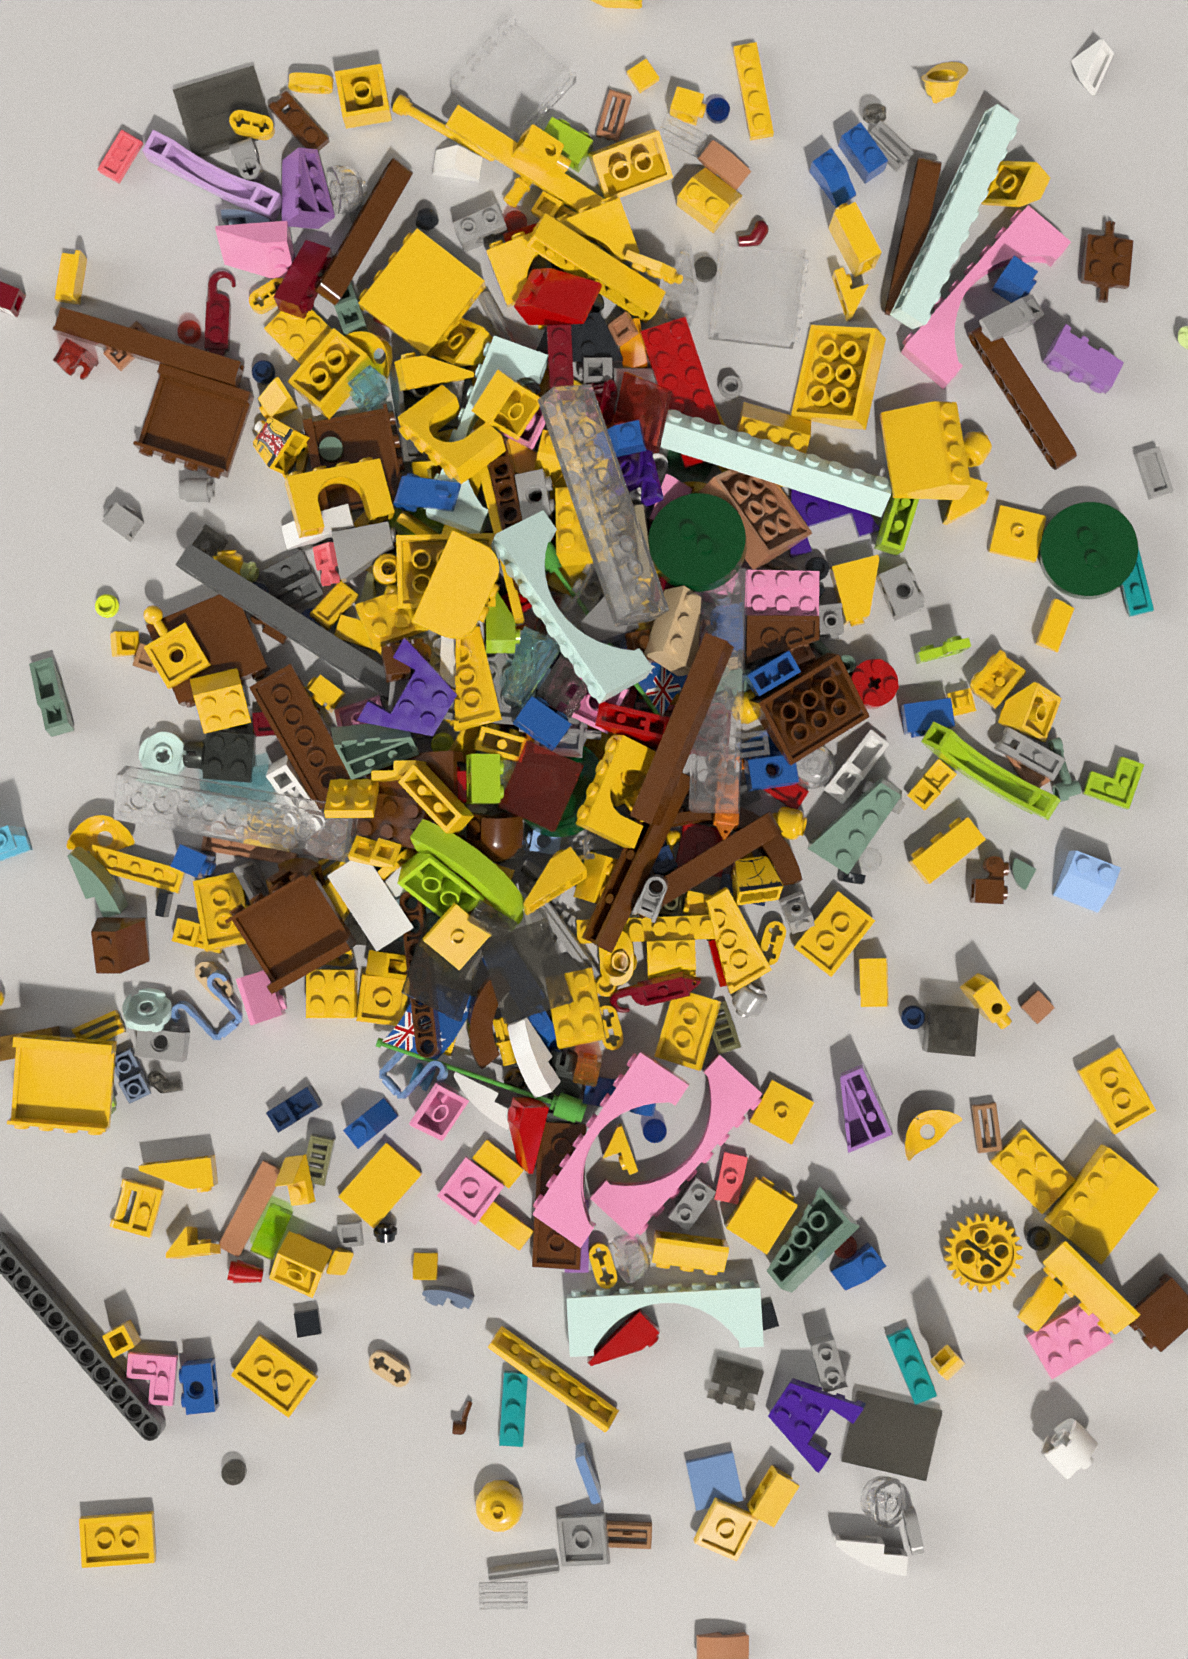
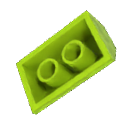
M416 853L401 866L397 884L439 917H442L454 902L468 913L484 901V897L431 854Z

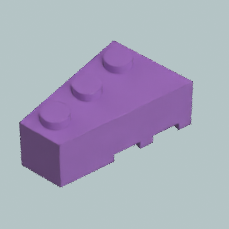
M1065 324L1055 336L1042 363L1046 364L1047 368L1054 372H1062L1068 375V378L1074 382H1083L1089 385V388L1096 393L1103 392L1106 394L1112 388L1124 362L1102 347H1099L1098 350L1087 344L1089 341L1087 337L1083 335L1081 338H1078L1070 332L1072 327Z

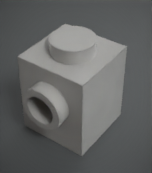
M118 503L109 506L104 512V519L102 520L103 523L129 542L132 541L144 524L135 516L137 511L126 503L123 507Z

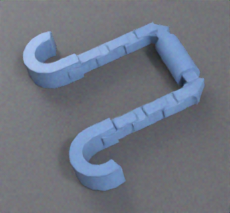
M216 970L208 977L207 986L229 1011L235 1015L236 1019L230 1020L219 1030V1033H216L199 1015L197 1010L186 1001H179L173 1006L171 1018L177 1023L181 1018L178 1009H184L212 1040H221L222 1037L225 1038L235 1030L239 1023H242L243 1014L224 995L214 981L215 978H220L224 982L230 976L225 971Z
M397 1052L379 1071V1078L382 1079V1083L394 1096L397 1095L398 1099H406L438 1067L440 1068V1073L437 1076V1080L440 1083L444 1082L448 1076L446 1065L439 1061H431L412 1083L401 1092V1088L390 1076H387V1072L405 1055Z

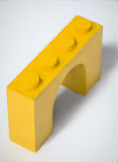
M440 385L398 416L401 426L399 431L406 440L410 439L414 442L419 452H425L435 466L440 465L450 479L454 478L460 484H463L504 453L506 449L502 435L488 423H484L470 435L459 441L443 442L436 439L437 432L458 416L461 411L457 397L444 385Z
M367 457L359 460L358 463L341 462L336 467L327 468L326 466L314 468L311 472L294 471L289 476H286L285 488L299 538L323 533L325 526L318 503V494L322 489L331 484H345L357 491L362 499L368 524L392 520L395 513L380 458L373 460L372 457Z
M612 735L605 745L606 752L603 759L597 764L596 776L587 788L586 800L577 812L578 819L576 825L624 848H635L643 826L620 815L615 810L610 797L611 786L615 778L626 770L646 778L656 752L624 735Z

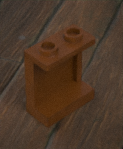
M1166 1273L1158 1279L1161 1283L1133 1307L1140 1316L1129 1324L1134 1331L1138 1329L1144 1335L1141 1340L1148 1348H1156L1159 1352L1165 1350L1188 1329V1295Z

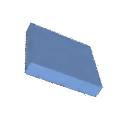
M583 1442L576 1445L575 1460L591 1504L594 1505L601 1502V1486L586 1445Z
M733 1450L686 1461L696 1511L710 1508L715 1497L728 1503L743 1501Z

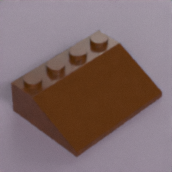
M824 654L801 668L800 673L761 696H756L749 700L759 722L789 765H793L870 717L839 654Z

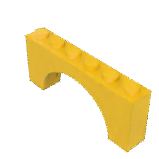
M608 197L599 202L600 206L591 208V205L577 210V215L569 217V214L557 218L560 223L569 229L577 231L583 238L594 241L604 247L611 256L618 258L621 263L627 261L624 259L627 250L640 254L620 198L614 200L613 197ZM524 231L511 236V241L503 243L502 240L489 245L490 249L486 250L507 308L515 305L527 281L530 266L538 253L526 246L532 232L526 235Z

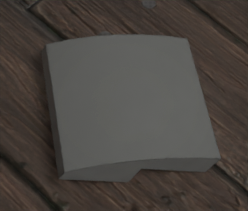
M302 550L259 571L270 595L292 609H296L324 594Z

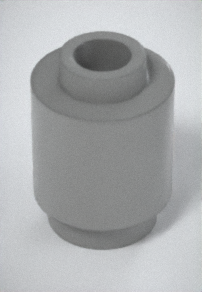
M185 478V480L179 481L180 499H185L186 502H210L211 497H215V484L211 483L209 478Z

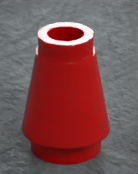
M237 1259V1262H230L227 1280L233 1281V1284L261 1283L264 1268H259Z

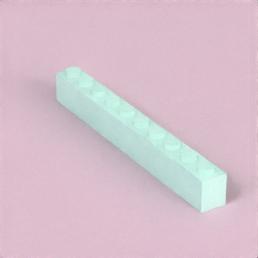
M999 104L985 111L890 315L912 330L926 325L930 320V311L941 296L940 290L942 285L950 277L951 272L949 270L960 255L959 249L962 243L969 236V227L979 214L978 208L989 193V190H987L989 184L997 176V167L1005 158L1008 152L1006 148L1017 133L1016 126L1020 119Z
M664 408L653 445L879 517L882 516L891 496L890 480L883 476H874L865 473L861 469L843 466L836 461L830 462L814 454H805L792 447L780 446L767 439L762 440L752 437L746 432H737L728 429L724 425H715L699 417L693 418L684 415L677 410Z

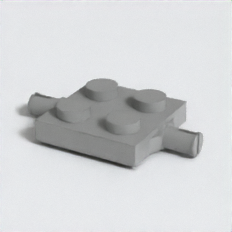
M548 706V708H550V709H551L552 711H554L555 713L558 711V710H556V709H554V708ZM563 713L569 718L568 722L572 725L556 748L550 751L535 740L534 753L582 758L583 745L586 739L601 740L602 731L587 729V724Z

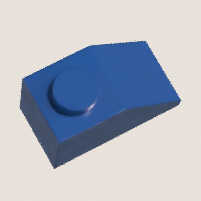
M832 148L812 161L810 174L836 208L856 196L847 169Z
M639 420L615 425L595 436L600 461L647 451L643 428Z
M542 1002L520 1014L522 1019L528 1018L549 1052L552 1048L557 1047L554 1024Z
M382 1098L343 1131L356 1148L359 1149L395 1120L398 1115L387 1100Z
M867 1242L830 1270V1272L846 1291L871 1279L884 1269L886 1264L870 1243Z

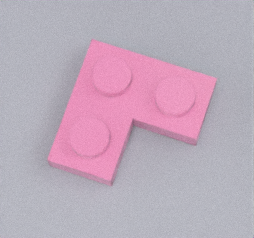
M142 1352L128 1353L126 1378L150 1380L148 1404L174 1405L178 1355Z

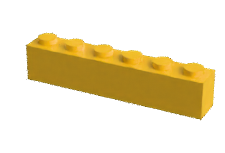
M546 213L536 224L526 244L528 248L565 272L600 282L602 288L599 294L636 318H640L644 323H647L656 314L666 293L656 283L650 282L641 276L638 271L630 269L621 263L618 258L604 252L598 245L589 242L580 236L577 231L569 229L560 223L557 218Z

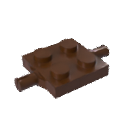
M1114 221L1105 222L1104 235L1088 234L1085 236L1081 283L1099 288V303L1108 302L1109 289H1127L1130 285L1134 240L1121 239L1114 236Z

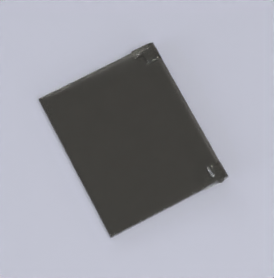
M429 912L401 993L447 1015L451 1019L461 1021L487 941L458 970L423 941L422 938L441 918Z
M541 919L540 921L489 937L480 947L504 1024L574 1002L547 919Z
M857 1391L854 1402L860 1400L866 1403L854 1424L851 1422L849 1424L841 1461L926 1481L942 1418V1410Z

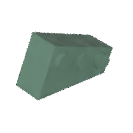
M373 724L331 727L334 746L351 780L393 765L394 761H403L419 755L413 732Z

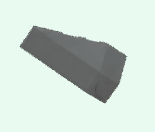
M394 365L390 371V383L403 462L427 461L428 455L425 452H419L414 442L410 439L406 440L401 435L398 416L444 384L400 391Z

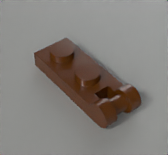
M285 90L280 94L281 98L276 102L272 101L268 108L303 148L317 149L319 152L330 142L329 138ZM288 105L291 110L284 114L282 109Z

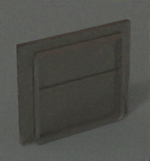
M254 65L173 89L191 152L197 156H208L230 149L229 145L250 138L238 135L233 131L229 118L234 111L245 110L269 117ZM244 118L236 121L238 127H241V124H247ZM264 123L263 127H259L261 132L269 129L266 123Z

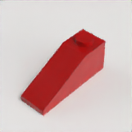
M602 702L598 706L595 726L615 735H624L646 747L658 749L670 718Z
M513 1097L511 1107L508 1110L507 1120L517 1163L528 1174H533L549 1107L542 1101L531 1097Z
M639 1308L594 1351V1356H588L587 1363L590 1366H594L641 1351L646 1346L650 1348L659 1339V1327Z

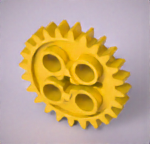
M974 1213V1220L965 1216L966 1223L964 1225L957 1221L959 1229L950 1228L954 1236L945 1237L950 1246H943V1249L949 1252L948 1255L943 1257L944 1260L951 1261L946 1268L948 1270H955L951 1276L954 1279L960 1277L958 1283L961 1286L968 1282L967 1288L970 1291L976 1285L979 1293L982 1292L983 1286L991 1293L992 1285H995L999 1290L1001 1289L1000 1282L1003 1281L1009 1285L1008 1275L1016 1277L1012 1271L1013 1268H1021L1016 1263V1260L1023 1259V1256L1016 1252L1023 1249L1021 1245L1015 1244L1020 1237L1017 1235L1011 1236L1015 1229L1013 1227L1006 1228L1008 1222L1005 1220L998 1224L999 1217L996 1215L990 1220L987 1213H984L982 1219L977 1213ZM980 1230H984L985 1238L982 1241H976L975 1234ZM966 1239H969L998 1260L1000 1266H996L985 1256L980 1255L974 1248L966 1244ZM1003 1244L1005 1246L1004 1253L999 1256L995 1255V1248ZM971 1250L970 1259L962 1261V1252ZM985 1264H990V1272L986 1275H981V1267Z

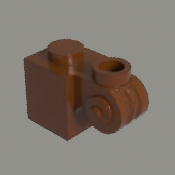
M422 638L411 640V644L430 663V646L424 643ZM399 642L388 643L385 645L386 647H381L386 682L411 678L410 667L393 658L400 645Z
M998 856L987 857L983 861L982 867L989 875L986 879H971L970 903L1004 904V900H1007L1008 887L1005 885L1004 876L1009 874V862H1004Z

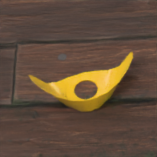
M365 331L352 332L345 335L348 340L370 357L376 366L374 369L388 381L393 359L392 347L389 342L382 337ZM379 348L384 350L386 359L382 364H378L374 359V353Z
M97 815L85 819L76 827L70 835L66 847L69 850H74L80 846L90 852L92 844L117 851L134 845L135 841L128 829L119 821L109 816ZM103 831H108L112 835V842L108 846H102L98 843V835Z
M928 1110L916 1116L910 1123L906 1133L905 1154L907 1160L910 1161L919 1152L936 1144L953 1125L961 1122L962 1118L957 1114L942 1110ZM925 1124L932 1125L935 1129L934 1137L928 1140L920 1135V1129Z

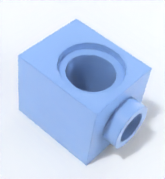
M535 830L533 832L528 831L526 845L530 846V851L554 855L559 851L562 837H550V845L546 848H541L537 844V838L542 834Z

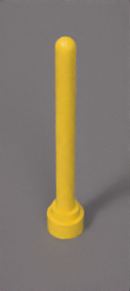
M402 94L397 97L392 109L394 113L399 116L409 115L488 161L495 160L447 129L445 124L413 107V103L410 102L409 98Z

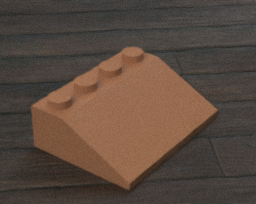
M730 469L713 477L699 491V493L722 498L739 513L747 537L745 559L752 570L770 562L813 534L778 484Z

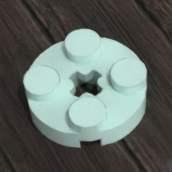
M158 732L145 739L139 750V760L145 772L151 777L160 780L177 778L185 769L182 755H188V752L183 750L185 743L178 736L169 732ZM164 749H167V754L170 755V758L162 763L158 753H163Z
M152 988L141 989L139 994L133 997L132 994L129 995L122 1006L125 1024L128 1028L138 1031H161L172 1015L170 999L166 998L164 992ZM147 1007H150V1008H151V1011H150V1012H143V1011H141V1010H146Z

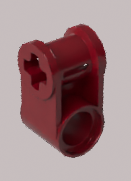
M612 379L606 380L602 384L589 383L583 407L586 415L604 427L608 426L613 420L615 402L618 396L616 383Z

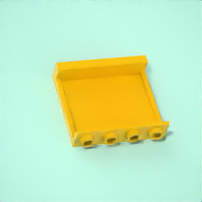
M417 228L413 233L410 232L404 238L402 248L398 252L392 253L387 267L377 272L372 286L362 291L358 304L363 312L366 310L419 351L420 356L424 355L431 358L486 286L485 280Z
M23 1033L14 1036L12 1047H16L12 1110L11 1118L7 1120V1124L14 1125L16 1129H28L29 1126L39 1127L41 1131H53L54 1128L63 1129L65 1133H77L78 1130L88 1131L90 1135H102L103 1132H106L111 1124L117 1041Z

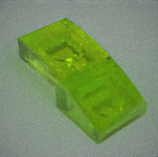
M271 1203L250 1251L273 1260L293 1215V1211Z

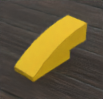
M948 1345L943 1347L930 1360L937 1372L947 1381L965 1365V1362Z

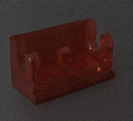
M68 338L65 339L53 359L69 376L76 372L77 367H83L84 372L80 375L81 380L86 379L93 367H97L99 364L87 349Z

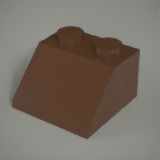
M97 917L91 930L96 973L121 974L150 961L146 918Z

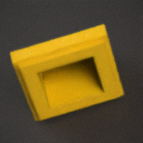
M115 631L110 634L112 657L136 655L140 644L139 631Z
M338 1246L334 1250L327 1267V1274L345 1275L354 1253Z
M414 1252L413 1280H437L438 1253Z

